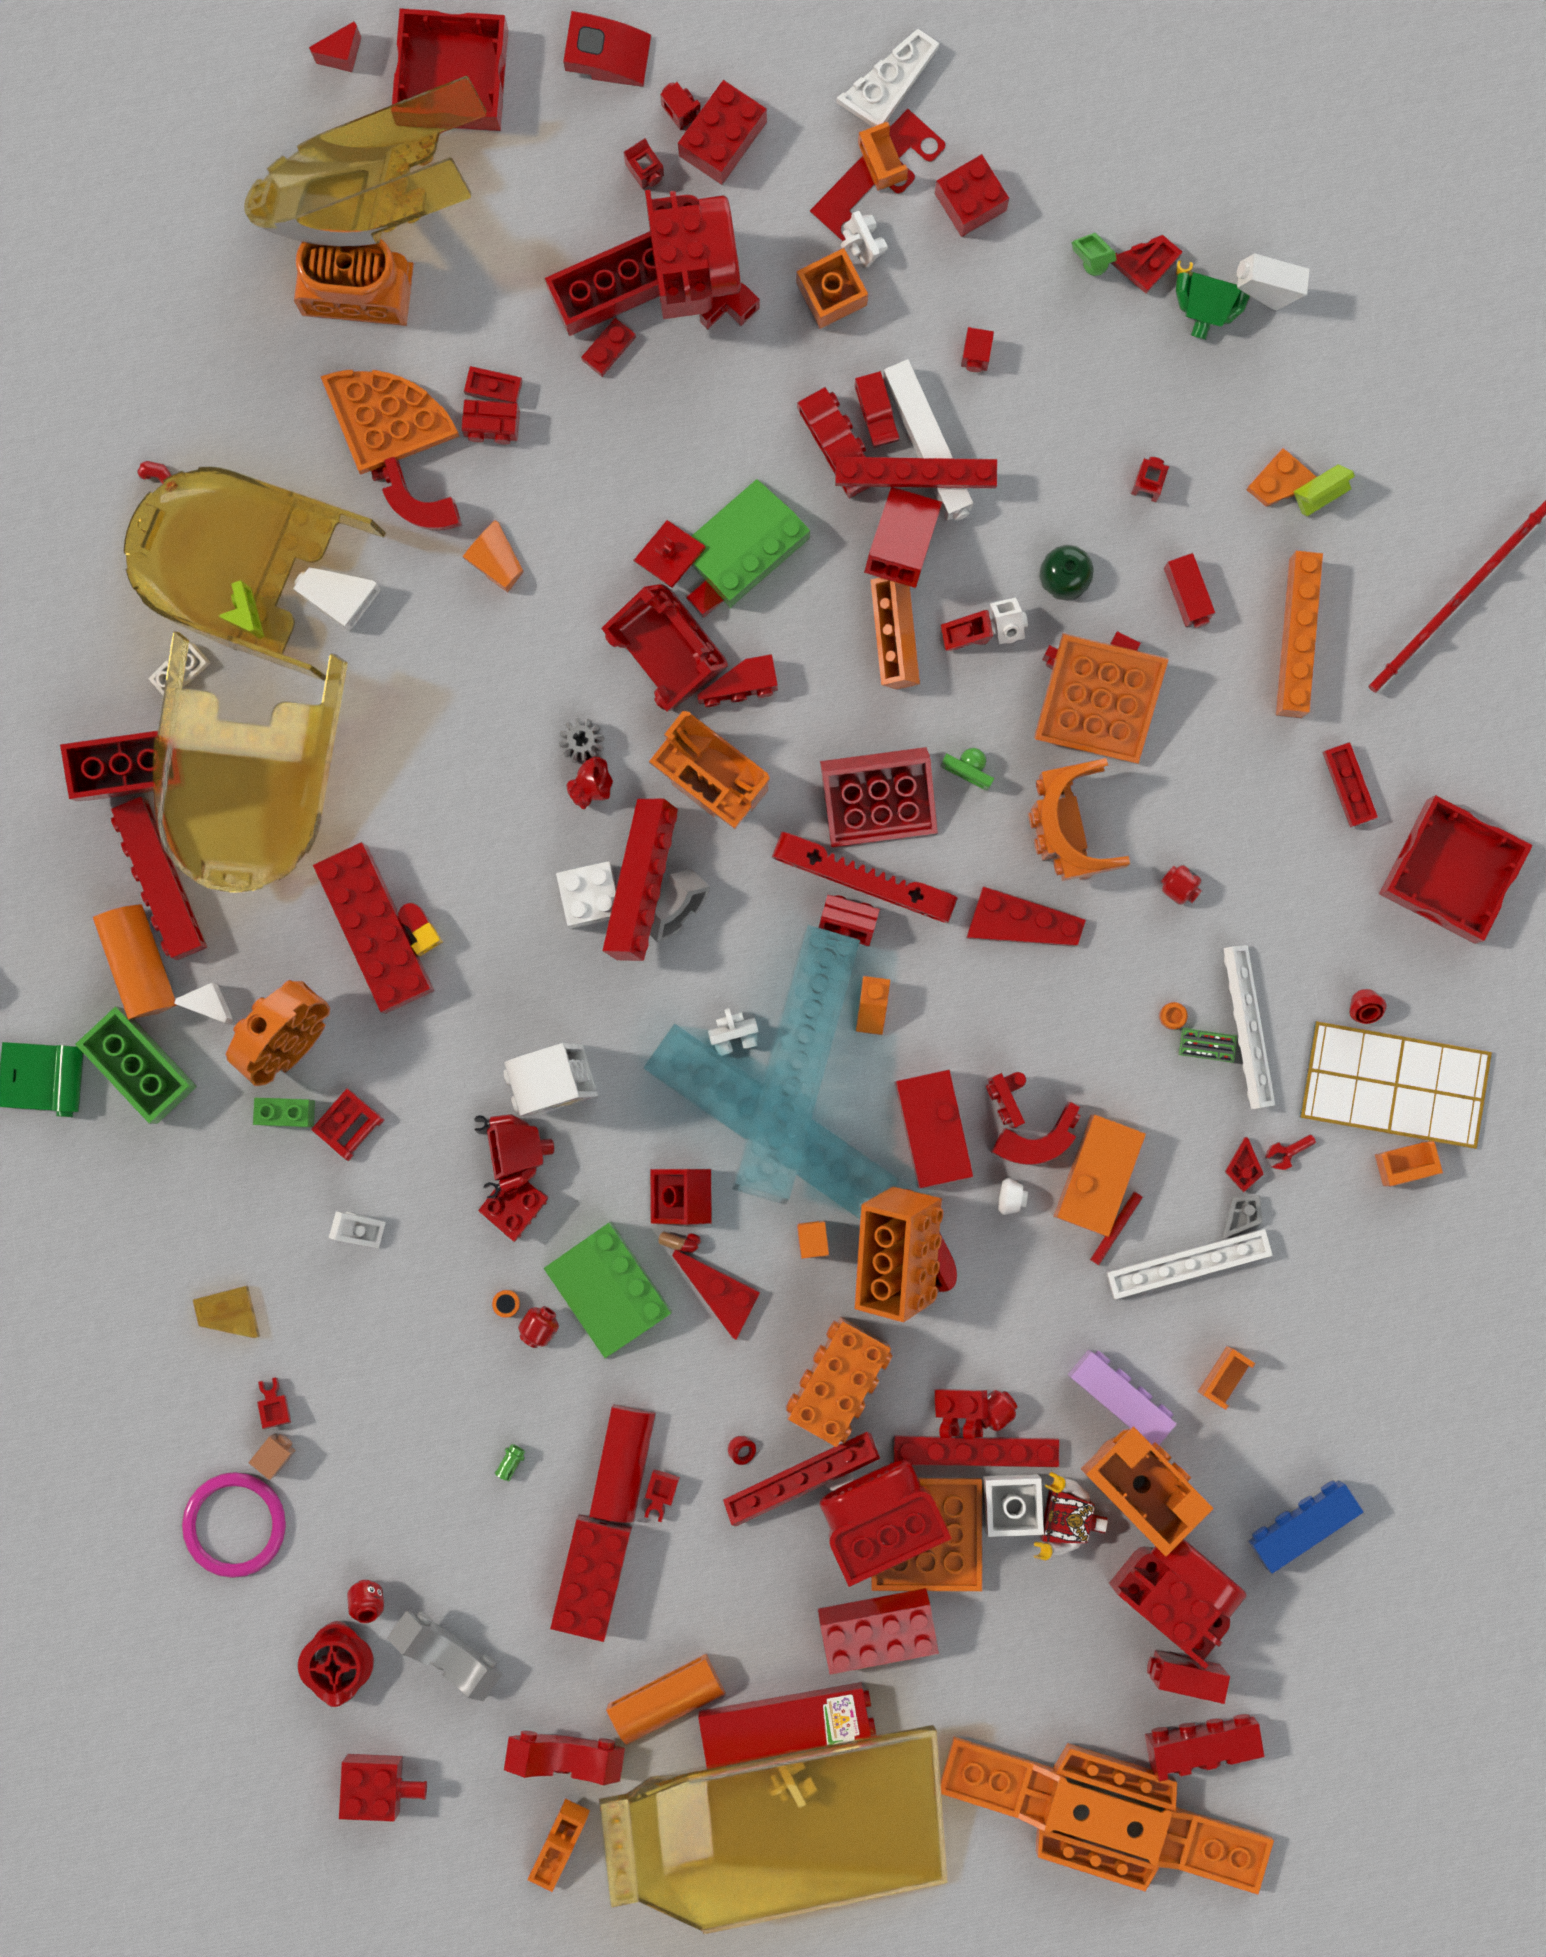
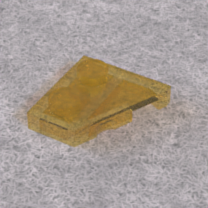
M248 1285L193 1299L200 1327L250 1338L260 1337Z

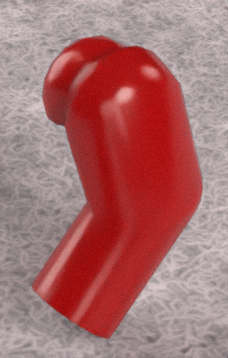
M145 461L140 464L137 470L141 479L158 478L167 491L177 486L176 480L164 464Z

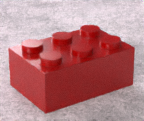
M722 80L679 140V157L723 185L767 123V108L725 80Z

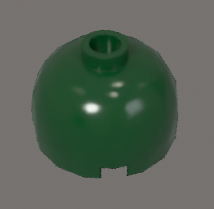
M1063 545L1056 547L1046 555L1040 567L1039 577L1042 587L1052 594L1054 598L1068 601L1080 597L1087 591L1093 580L1094 568L1091 558L1084 550L1077 546Z

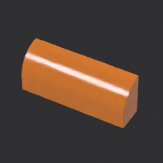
M142 904L124 906L94 916L93 920L127 1018L134 1019L157 1015L177 1006V1004H174L175 997Z
M706 1653L608 1704L606 1711L619 1737L628 1745L725 1695L726 1692Z

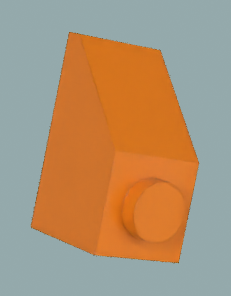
M863 976L856 1032L883 1035L890 979Z

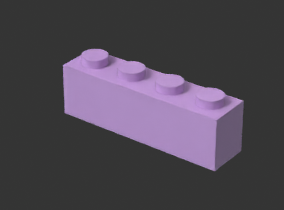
M1087 1350L1068 1373V1376L1128 1427L1132 1428L1134 1426L1151 1445L1154 1442L1160 1445L1176 1426V1423L1171 1419L1174 1414L1162 1404L1156 1407L1150 1401L1153 1396L1141 1386L1136 1390L1130 1385L1129 1381L1132 1378L1120 1368L1116 1372L1108 1366L1110 1360L1097 1350L1094 1354Z

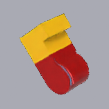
M407 903L400 908L398 912L400 922L409 927L418 941L411 945L418 956L421 957L443 943L430 920L418 905Z

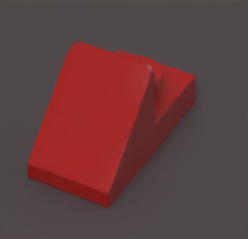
M988 610L941 624L946 651H954L972 644L986 645L993 637Z

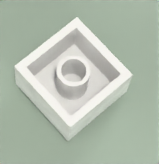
M609 861L556 873L566 922L570 929L610 919L616 893V884Z
M1038 1474L983 1476L985 1532L988 1537L1044 1535L1041 1477Z

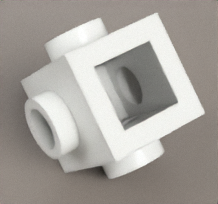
M1012 598L990 603L991 627L998 643L1009 644L1025 639L1024 628L1028 627L1026 613L1025 611L1022 612L1017 599Z

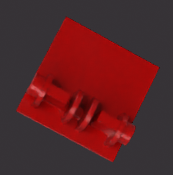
M526 1182L523 1186L504 1193L501 1191L500 1195L495 1199L487 1198L478 1211L515 1242L518 1237L521 1238V1233L528 1224L531 1225L532 1219L537 1217L536 1214L542 1206L547 1204L548 1196L529 1182Z

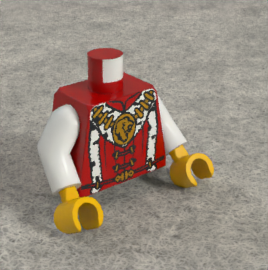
M1053 1472L1049 1473L1054 1478L1053 1484H1045L1049 1491L1043 1517L1044 1535H1040L1041 1540L1047 1543L1034 1542V1546L1041 1547L1040 1553L1034 1555V1558L1045 1561L1051 1556L1063 1555L1078 1549L1082 1543H1088L1090 1531L1105 1534L1108 1523L1107 1517L1093 1514L1095 1504L1090 1501L1087 1491L1076 1481L1063 1478Z

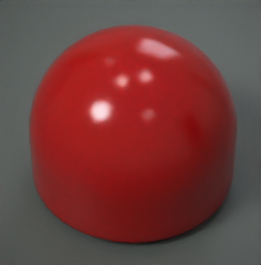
M736 1436L728 1444V1455L738 1465L749 1463L756 1454L755 1443L746 1436ZM748 1446V1454L744 1457H739L740 1449Z

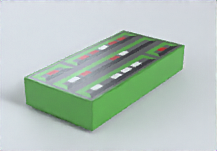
M1182 1028L1178 1055L1233 1063L1237 1035Z

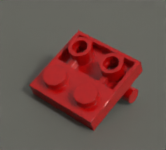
M1015 1072L1006 1077H1003V1074L1000 1073L988 1078L989 1084L985 1087L991 1100H997L1001 1108L997 1110V1113L1003 1125L1016 1128L1024 1124L1025 1121L1011 1092L1022 1088L1026 1084V1076L1021 1072Z

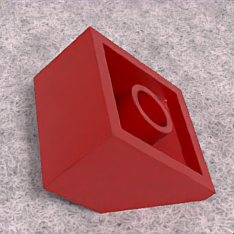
M650 1169L651 1224H712L711 1169Z

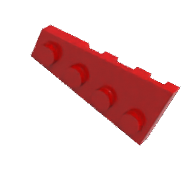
M983 886L966 938L1078 946L1086 920Z

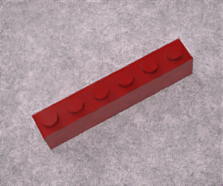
M138 797L112 808L111 811L114 816L111 818L112 825L117 833H121L123 842H121L122 850L126 857L131 858L133 863L131 867L132 875L142 885L144 891L141 892V897L147 907L150 906L154 916H151V922L157 932L160 931L163 937L161 946L165 955L170 956L172 959L180 960L208 948L148 800Z
M664 798L637 799L602 950L616 960L644 961L649 946L650 932L655 919L654 914L660 897L663 874L666 871V861L672 844V834L678 809Z

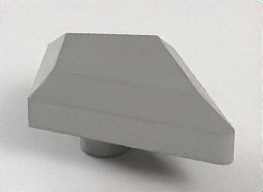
M1260 1195L1231 1198L1222 1235L1224 1238L1262 1223Z

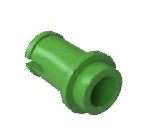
M515 1444L505 1448L506 1454L494 1472L496 1476L508 1482L511 1480L520 1461L525 1459V1450Z

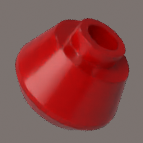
M1362 989L1352 996L1349 1013L1354 1021L1362 1024H1371L1378 1021L1384 1015L1387 1004L1374 990Z

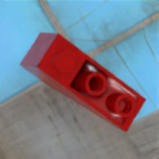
M772 654L743 660L697 694L699 705L704 704L705 707H715L721 704L720 701L731 699L732 703L747 700V696L757 695L758 698L772 696L773 691H778Z

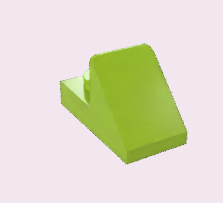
M241 580L231 583L233 589L231 599L236 609L220 614L219 617L238 629L259 639L263 638L264 633L252 588Z

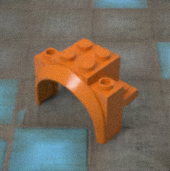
M682 711L664 734L665 742L649 760L652 766L671 780L674 787L711 816L715 817L717 815L733 829L737 828L748 812L753 811L768 792L770 780L768 773L687 711Z
M1106 758L1043 771L1039 775V780H1036L1038 795L1043 796L1044 799L1037 800L1032 806L1031 812L1028 813L1031 829L1035 828L1037 838L1034 839L1037 855L1041 854L1042 861L1057 858L1053 860L1054 869L1057 876L1061 875L1062 881L1075 878L1080 880L1091 878L1094 874L1123 869L1130 865L1129 856L1107 859L1087 856L1086 850L1088 846L1077 797L1074 796L1071 790L1073 780L1104 772V767L1108 766Z

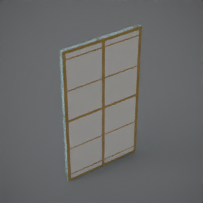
M1315 1021L1299 1118L1477 1149L1492 1052Z

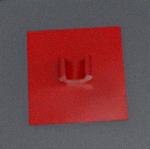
M666 520L633 561L673 588L706 547Z

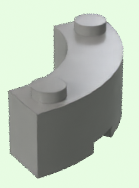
M406 1611L387 1639L402 1655L417 1660L426 1666L431 1664L439 1670H444L443 1677L455 1685L468 1698L484 1702L503 1675L495 1667L497 1662L487 1654L481 1655L457 1636L432 1622L433 1620L425 1613L419 1611L418 1614Z

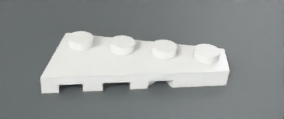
M917 29L893 49L887 58L883 61L880 60L873 66V70L866 76L859 78L846 93L843 92L836 98V103L872 127L887 122L938 50L939 42Z

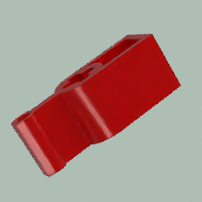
M881 371L855 378L854 387L869 430L873 448L899 441L898 431L893 419V412Z

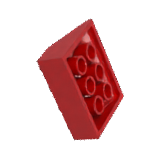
M927 747L820 761L831 847L938 833L931 759Z

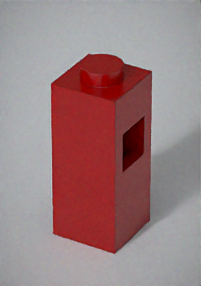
M1191 553L1168 561L1164 571L1185 627L1194 625L1195 628H1199L1210 623L1209 619L1216 612L1194 554Z

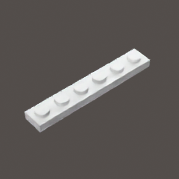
M1248 945L1224 948V963L1228 972L1229 991L1232 995L1234 1006L1233 1015L1239 1035L1238 1044L1241 1048L1243 1072L1246 1076L1247 1097L1250 1101L1251 1109L1274 1106L1275 1100Z
M1260 1229L1106 1272L1113 1299H1118L1273 1255L1266 1230Z

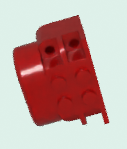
M645 190L663 319L704 314L712 309L714 297L738 294L741 290L740 271L728 198L722 195L698 199L693 195L687 194L676 196L675 191H670V197L652 199L651 191Z
M908 1460L890 1463L844 1484L825 1495L819 1503L830 1527L829 1543L848 1587L952 1539L931 1492L926 1487L921 1486L914 1468Z
M1185 1539L1167 1556L1156 1546L1153 1549L1146 1546L1138 1548L1109 1582L1120 1598L1205 1670L1209 1666L1205 1658L1216 1645L1218 1647L1221 1646L1223 1643L1221 1639L1230 1628V1617L1247 1596L1246 1592Z

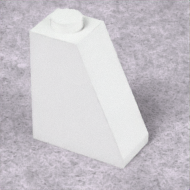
M1254 253L1239 263L1237 268V288L1277 311L1307 295L1309 268Z
M310 567L306 572L303 571L298 575L294 583L295 587L293 588L299 596L349 632L381 591L378 584L373 580Z

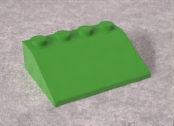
M756 479L692 535L694 539L706 547L692 566L731 608L810 539V530L787 505Z
M612 1222L607 1223L543 1268L604 1358H607L672 1313L671 1308Z

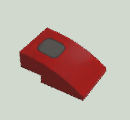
M571 11L563 60L565 71L591 75L592 80L644 87L651 34L612 19Z

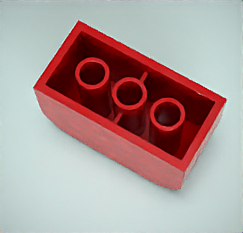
M173 729L60 744L70 800L92 801L185 786L177 732Z

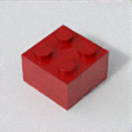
M982 154L936 180L934 194L961 237L1007 211L1010 198Z

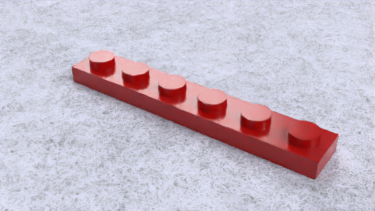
M836 457L835 486L996 489L997 459Z
M862 1433L845 1443L839 1444L837 1447L824 1451L723 1499L731 1525L739 1526L879 1460L880 1456L871 1433Z
M894 1435V1462L908 1460L912 1465L1059 1467V1439L1020 1437H975V1439H964L961 1436L940 1438V1436Z

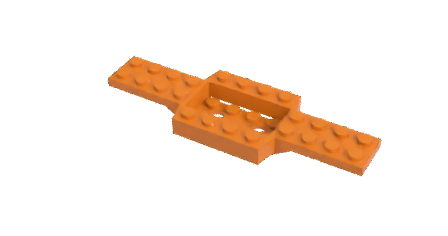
M954 1736L938 1787L939 1794L1018 1818L1037 1827L1036 1854L1038 1858L1141 1891L1147 1890L1159 1867L1182 1870L1259 1895L1274 1839L1270 1836L1176 1807L1177 1781L1171 1775H1168V1780L1159 1782L1152 1769L1067 1743L1052 1768ZM1065 1777L1163 1807L1164 1810L1161 1812L1067 1782ZM1083 1804L1089 1808V1815L1086 1819L1078 1820L1074 1817L1073 1811L1077 1805ZM1134 1821L1141 1823L1143 1826L1142 1833L1137 1837H1132L1127 1833L1128 1825Z

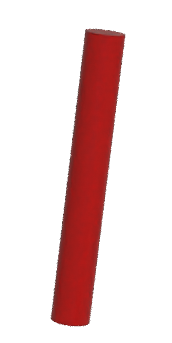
M1135 1191L1132 1193L1114 1221L1109 1237L1105 1236L1090 1258L1098 1266L1143 1197Z

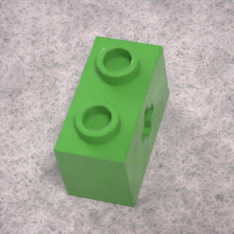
M254 1098L253 1125L314 1126L315 1100Z

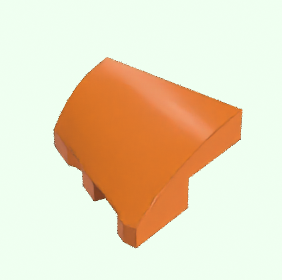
M496 520L481 533L463 555L464 560L484 573L489 580L507 593L524 572L499 522Z

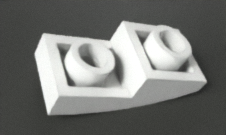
M188 643L171 661L166 660L148 679L165 699H168L198 676L211 662L194 643Z

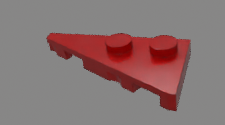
M674 1250L673 1258L731 1337L737 1340L760 1292L679 1250Z

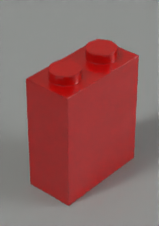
M1155 1650L1154 1657L1149 1658L1147 1673L1150 1674L1151 1680L1159 1690L1225 1704L1230 1675L1220 1664L1206 1661L1209 1666L1205 1670L1191 1657Z

